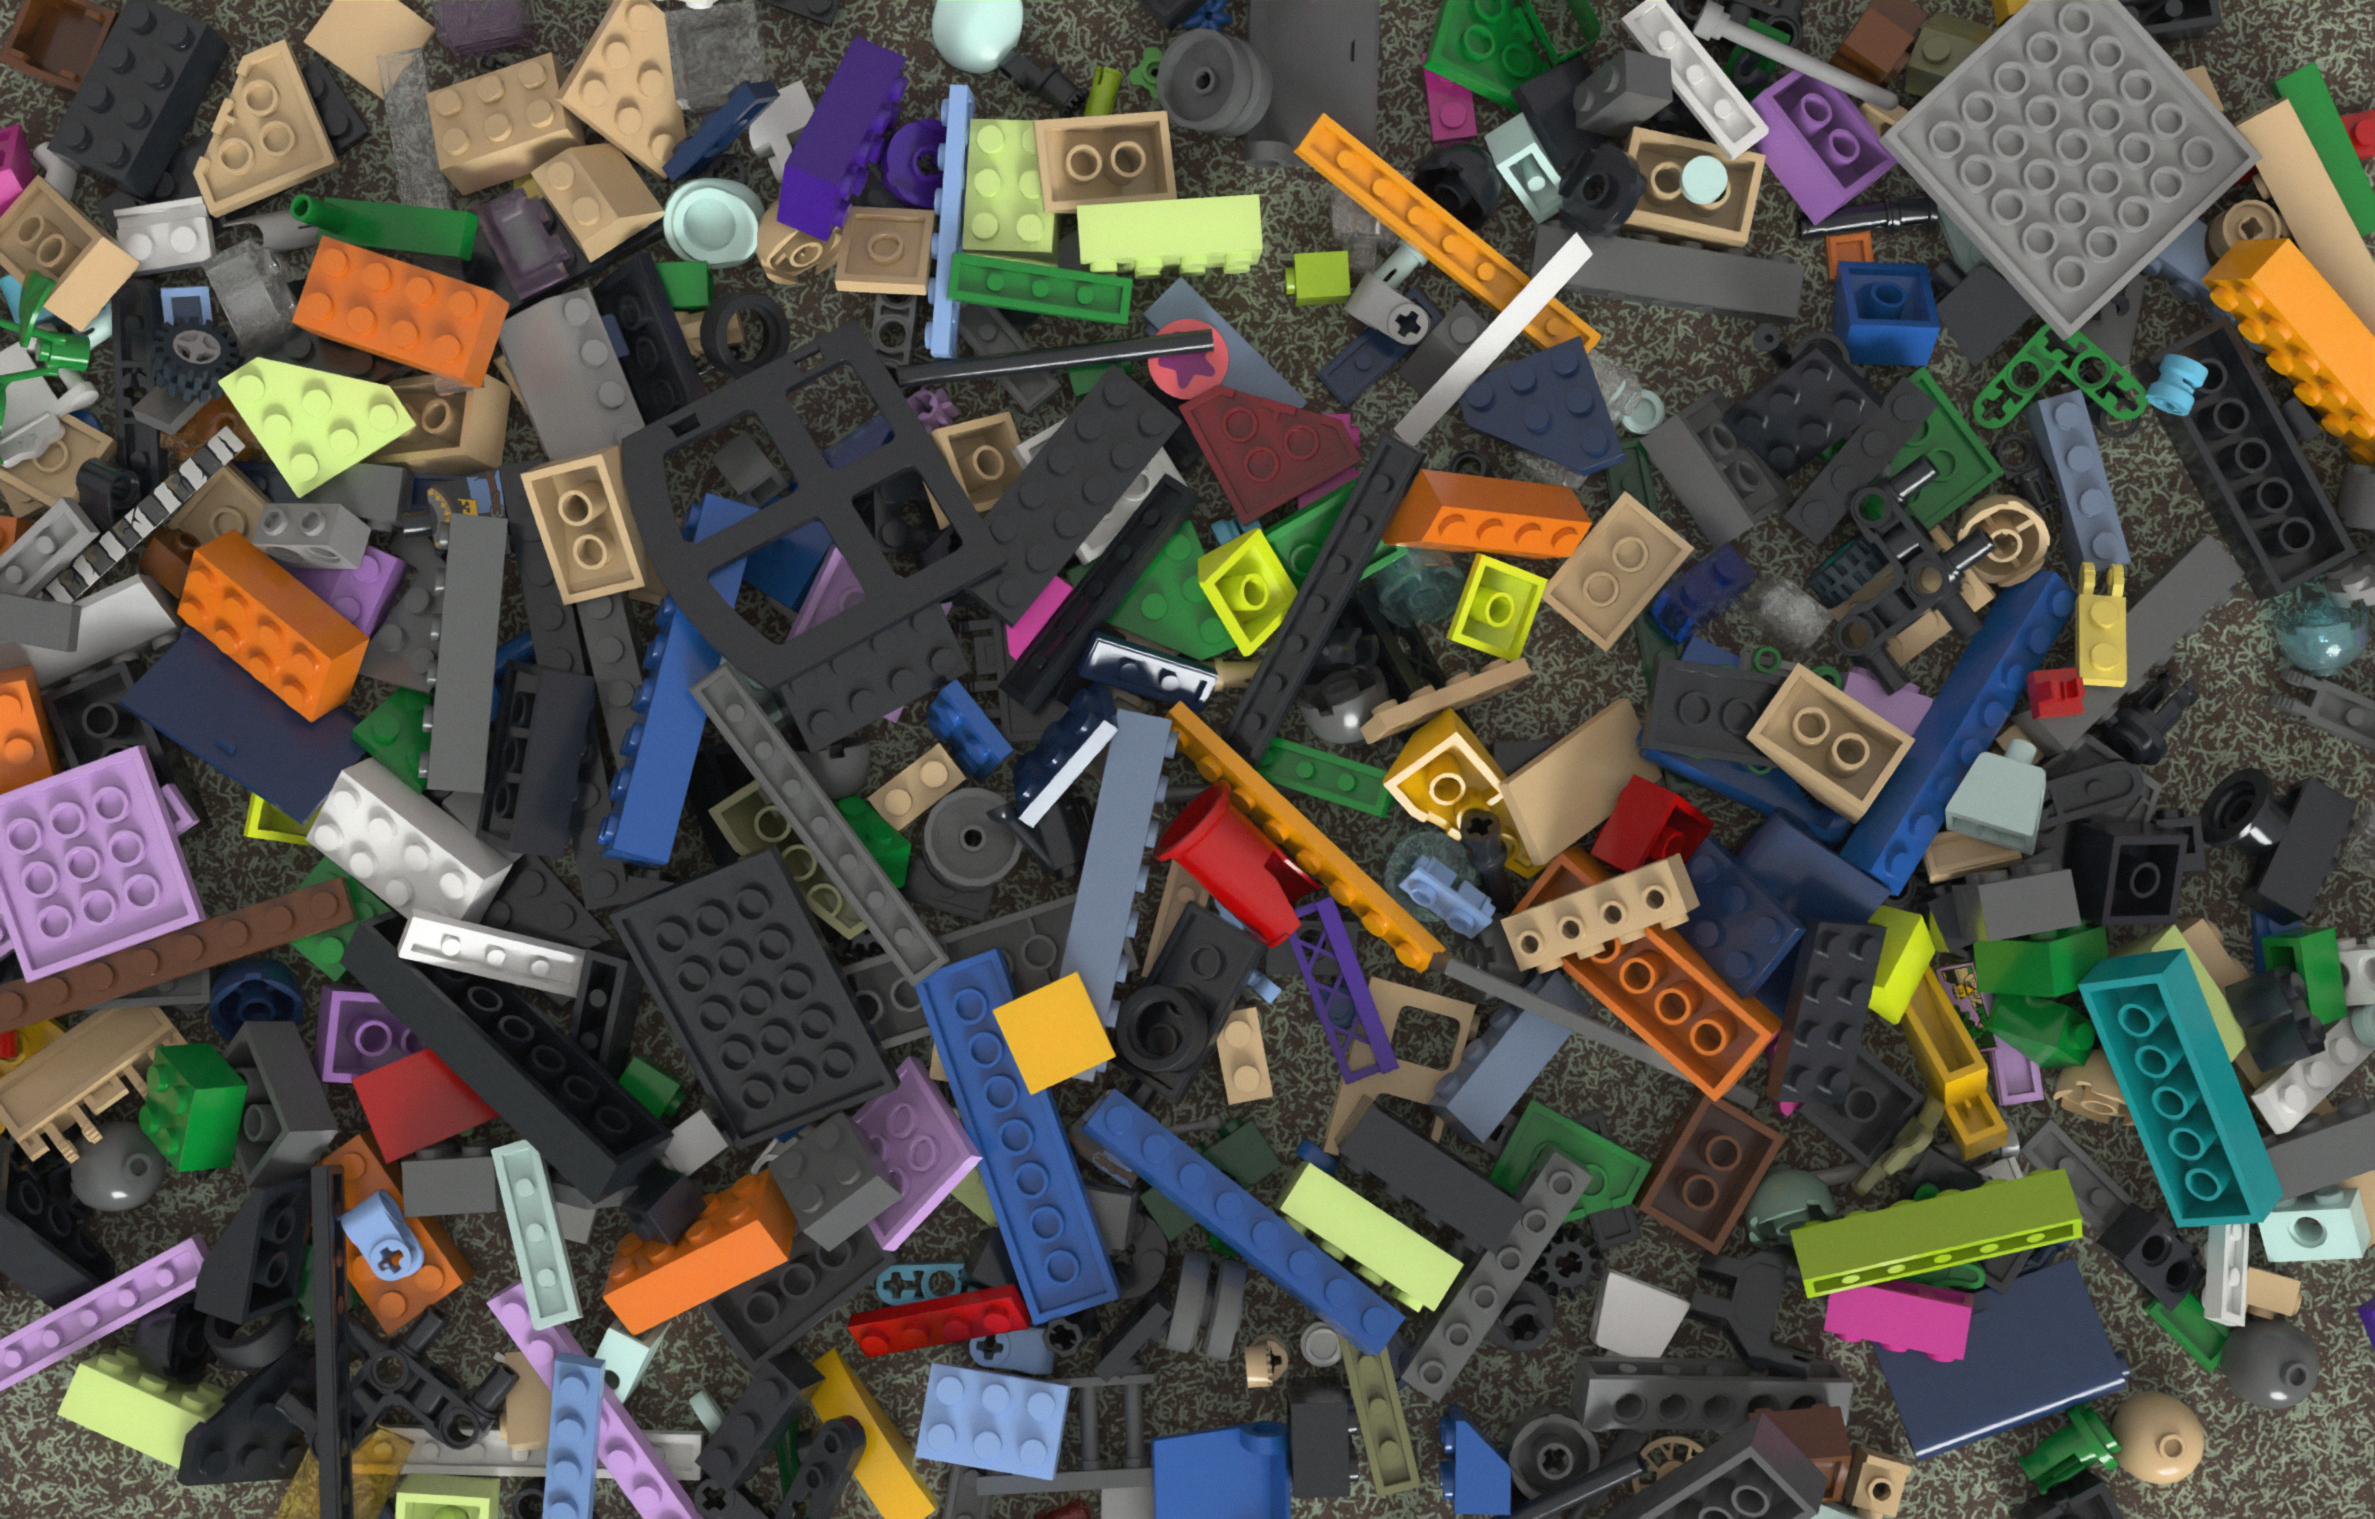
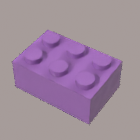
M1793 70L1762 91L1750 103L1751 107L1769 128L1768 134L1755 143L1753 148L1757 153L1766 155L1765 163L1815 226L1871 186L1898 162L1879 142L1878 139L1881 137L1844 91L1797 70Z

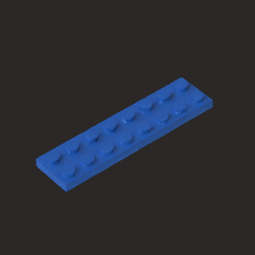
M1001 947L940 967L918 983L915 988L964 1128L983 1157L977 1165L1033 1325L1035 1326L1119 1299L1122 1291L1051 1089L1048 1087L1030 1095L992 1011L1018 998Z

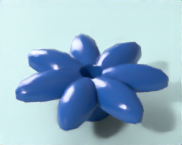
M1208 0L1182 22V26L1185 28L1197 27L1196 29L1203 28L1221 32L1218 25H1228L1233 22L1230 15L1220 12L1226 6L1228 0Z

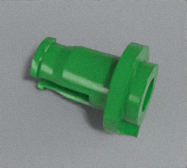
M2090 1402L2066 1409L2072 1422L2042 1440L2031 1453L2026 1456L2021 1454L2017 1457L2018 1462L2029 1479L2036 1481L2043 1496L2049 1494L2048 1489L2069 1481L2098 1461H2101L2109 1471L2120 1465L2115 1453L2120 1451L2122 1446Z

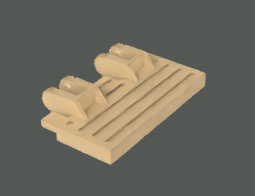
M159 1006L99 1009L0 1079V1120L32 1161H35L50 1150L40 1137L41 1134L46 1132L71 1164L80 1157L77 1154L78 1150L70 1140L65 1138L62 1132L77 1122L81 1127V1132L89 1142L96 1144L103 1139L98 1129L80 1106L86 1103L95 1116L103 1112L129 1093L120 1080L124 1075L127 1076L146 1101L148 1084L141 1076L148 1071L150 1065H153L156 1047L185 1045L188 1043Z

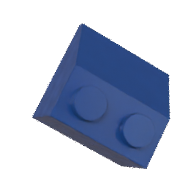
M1838 261L1832 333L1840 338L1847 347L1850 364L1927 366L1940 331V323L1927 264Z

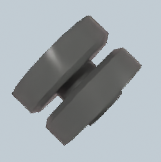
M1203 28L1185 32L1169 45L1160 61L1156 80L1159 102L1164 111H1167V116L1181 127L1227 138L1245 134L1260 122L1270 105L1273 90L1271 66L1262 50L1247 40Z
M962 788L944 796L930 811L920 837L921 857L928 873L943 887L958 893H981L997 886L1017 863L1023 847L1022 842L1006 825L992 821L985 813L1009 803L1000 794L984 788ZM966 833L969 838L974 834L980 838V842L976 847L968 846L965 843L964 835Z
M1185 1249L1172 1304V1317L1169 1320L1172 1325L1167 1330L1165 1349L1188 1353L1195 1344L1198 1328L1201 1326L1205 1327L1202 1341L1204 1356L1228 1362L1235 1333L1238 1334L1246 1298L1244 1288L1248 1264L1245 1261L1225 1257L1218 1265L1214 1284L1208 1283L1211 1263L1208 1254Z

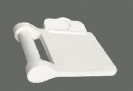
M51 322L36 326L47 331L58 332ZM31 337L28 348L20 347L18 341L1 351L0 375L36 369L37 366L29 354L35 353L37 338ZM59 369L58 375L69 390L59 399L43 376L11 382L5 390L6 407L0 435V456L5 464L2 466L11 468L23 460L38 458L44 454L50 444L61 439L65 434V428L59 418L67 413L88 407L98 399L99 393L92 382H85L78 371Z

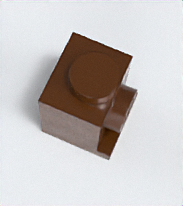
M160 526L146 538L144 547L147 549L137 564L179 599L183 593L194 550L200 547L201 543L196 537L181 531L179 528L169 532L163 526Z

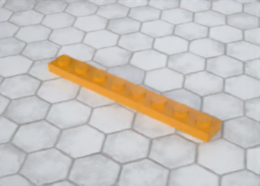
M1324 112L1319 115L1293 151L1497 315H1500L1532 280ZM1554 297L1520 332L1542 351L1580 336L1587 355L1591 353L1602 335Z
M1179 701L1167 713L1165 718L1172 720L1171 730L1179 732L1175 750L1182 751L1196 764L1199 773L1208 781L1226 780L1231 785L1230 800L1242 812L1249 813L1262 826L1264 833L1277 844H1282L1294 855L1297 864L1306 873L1315 875L1328 887L1330 895L1338 903L1348 906L1362 919L1364 927L1371 934L1384 939L1395 950L1397 958L1404 965L1415 968L1421 974L1428 968L1434 952L1437 953L1439 951L1443 953L1446 950L1435 937L1183 702Z

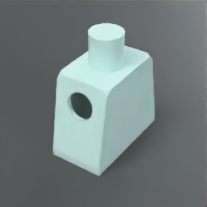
M2012 739L2009 742L2004 757L1989 752L1980 753L1945 809L1947 830L2033 855L2046 789V771L2041 767L2031 765L2037 751L2036 747L2027 741Z
M618 1317L609 1326L594 1358L606 1360L604 1380L622 1405L639 1385L672 1321L666 1320L635 1336H632Z

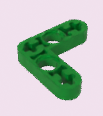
M2046 323L1978 395L1973 405L1974 418L1980 425L1990 429L2004 427L2058 370L2108 413L2120 420H2131L2141 415L2147 407L2148 398H2145L2147 391L2141 383L2079 330L2066 339V341L2075 350L2080 342L2088 346V349L2076 356L2070 369L2065 367L2062 361L2069 358V356L2061 349L2057 348L2050 352L2046 348L2050 342L2046 334L2052 329ZM2088 357H2098L2105 363L2106 373L2103 379L2097 383H2086L2079 376V365ZM2025 361L2032 362L2039 370L2038 381L2029 388L2019 387L2015 384L2012 377L2016 365ZM2115 371L2123 377L2122 380L2115 383L2119 388L2127 392L2133 387L2139 392L2135 398L2139 406L2135 411L2129 408L2124 409L2122 412L2118 411L2114 407L2118 403V399L2109 390L2104 399L2096 393L2097 390L2109 383ZM2004 379L2010 390L2022 395L2023 399L2016 404L2014 399L2010 397L2002 406L2003 412L2006 413L2004 418L2000 420L1997 417H1992L1988 421L1983 416L1987 409L1982 403L1987 398L1995 401L2005 392L1997 388V385Z

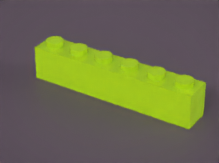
M2048 1168L2038 1169L2019 1179L2010 1181L1994 1179L1985 1182L1979 1188L1962 1192L1957 1189L1946 1190L1937 1194L1935 1198L1918 1202L1902 1200L1892 1204L1887 1209L1874 1212L1858 1210L1847 1214L1843 1219L1830 1222L1820 1220L1809 1221L1801 1225L1799 1229L1790 1230L1807 1299L2083 1237L2082 1217L2065 1168L2054 1171Z

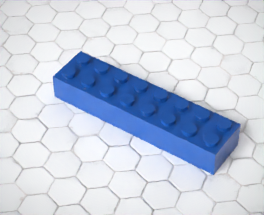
M706 493L698 504L691 503L688 513H683L679 528L684 541L689 545H694L760 511V509ZM747 557L714 573L708 581L733 609ZM668 592L665 599L661 598L654 619V624L661 626L660 632L656 635L654 642H649L643 660V668L650 669L648 677L644 679L642 685L637 686L631 706V711L638 713L636 723L633 722L631 729H626L619 754L626 756L624 767H621L619 773H614L609 788L608 799L615 801L613 810L609 812L608 817L602 818L596 839L597 844L603 845L600 857L650 870H656L669 862L707 715L688 689L718 668L722 657L685 618Z

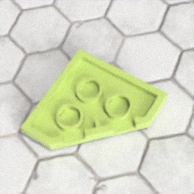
M256 357L218 381L298 499L306 496L417 426L393 388L387 385Z

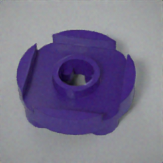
M927 118L908 123L894 132L888 138L883 148L881 158L882 184L886 190L893 193L895 198L912 209L935 210L936 188L943 187L944 171H939L938 148L940 143H946L947 127L942 126L939 120ZM927 154L932 157L930 164L936 168V173H928L925 176L917 166V159H922Z

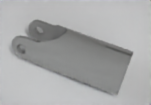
M290 209L237 218L222 225L227 227L251 223L257 225L263 233V244L259 249L230 256L236 259L319 245L320 243L317 241L319 228L314 226L308 227L309 224L295 220L290 213Z

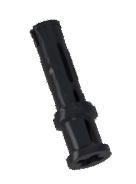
M1923 190L1921 195L1897 198L1895 194H1887L1881 198L1880 202L1841 207L1816 226L1804 212H1798L1796 221L1798 232H1801L1799 240L1805 241L1819 237L1882 229L1885 233L1891 235L1897 234L1899 229L1925 226L1927 230L1934 229L1938 222V206Z
M1477 811L1471 813L1463 819L1459 829L1463 841L1469 846L1467 849L1468 862L1472 868L1478 871L1484 894L1492 898L1490 903L1496 907L1495 912L1506 915L1505 912L1508 910L1510 915L1515 909L1516 904L1504 865L1508 859V849L1505 842L1499 837L1501 823L1499 818L1492 812Z

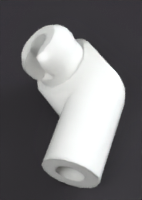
M44 142L34 150L33 156L47 171L45 180L68 200H71L77 180L76 171L47 149L50 142Z

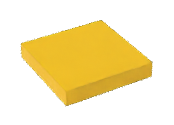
M1078 971L992 1010L1030 1095L1116 1057Z

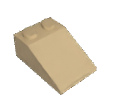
M1167 111L1033 121L1043 213L1077 214V205L1177 199Z
M37 175L0 217V264L21 285H23L28 269L38 270L45 277L56 281L57 284L50 291L43 307L80 332L85 329L91 320L99 315L104 305L141 264L118 241L40 175Z
M435 374L398 378L385 384L393 388L417 426L361 460L360 463L402 467L409 472L468 476L502 466L511 396L510 386L488 374H485L480 389Z
M622 443L545 462L520 474L564 605L644 587L649 584L645 548L631 511L624 477Z
M1800 663L1795 666L1746 737L1813 797L1853 824H1856L1866 813L1915 741L1914 738Z

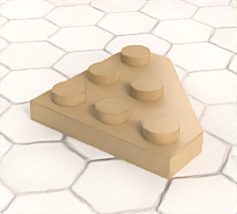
M614 0L554 99L657 179L667 178V174L662 167L674 156L672 149L679 142L687 138L666 15L649 0Z
M285 39L242 56L236 71L238 78L229 99H224L211 129V132L214 134L204 157H199L193 171L208 211L215 218L340 167L292 47Z

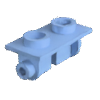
M1421 854L1412 866L1414 871L1398 885L1410 895L1414 902L1429 908L1444 919L1451 929L1466 935L1470 939L1475 937L1493 921L1490 917L1495 912L1496 907L1490 903L1492 898L1486 896L1466 880L1460 884L1457 891L1452 889L1451 885L1458 874L1437 860L1433 855L1428 858Z

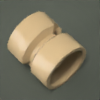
M2244 200L2213 217L2206 224V256L2215 265L2237 240L2279 238L2281 226L2276 212L2268 204L2259 200Z

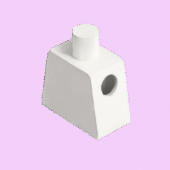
M1604 1266L1589 1338L1594 1344L1607 1349L1604 1357L1660 1358L1689 1310L1691 1303L1683 1296Z

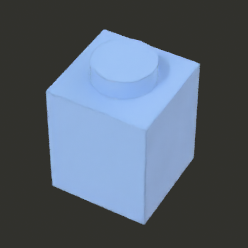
M208 285L160 287L164 323L168 321L173 326L174 319L180 317L183 318L185 324L189 323L190 317H199L198 324L205 325L207 319L212 321Z

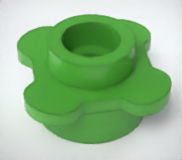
M1148 47L1143 52V60L1139 66L1131 69L1129 79L1132 85L1141 86L1146 92L1150 93L1153 99L1159 100L1156 84L1157 77H1153L1151 72L1159 70V64L1163 56L1157 47Z

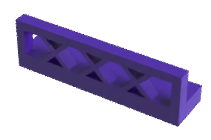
M1329 895L1293 909L1298 918L1317 911L1323 926L1316 946L1299 939L1296 931L1288 939L1345 1084H1351L1379 1072L1385 1074L1398 1069L1399 1065L1333 897ZM1326 936L1333 953L1321 948ZM1302 946L1314 950L1309 962L1306 959ZM1318 953L1336 960L1340 971L1332 988L1315 981L1311 969ZM1342 979L1345 982L1349 995L1338 991ZM1318 988L1330 993L1325 1005ZM1335 995L1352 1002L1356 1015L1349 1030L1331 1023L1328 1011ZM1359 1021L1366 1038L1354 1033ZM1335 1030L1346 1035L1342 1047ZM1354 1038L1370 1046L1376 1062L1351 1072L1344 1055L1351 1039Z

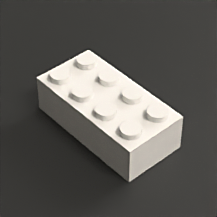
M374 757L341 771L305 839L407 919L411 910L416 909L479 924L513 865L423 794L419 795Z

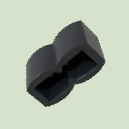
M2288 964L2225 987L2232 1012L2244 1030L2249 1051L2262 1073L2325 1051L2324 1041L2326 1033L2324 1026L2319 1018L2312 1015L2306 1007L2305 997L2307 990L2305 983L2298 973L2291 970Z

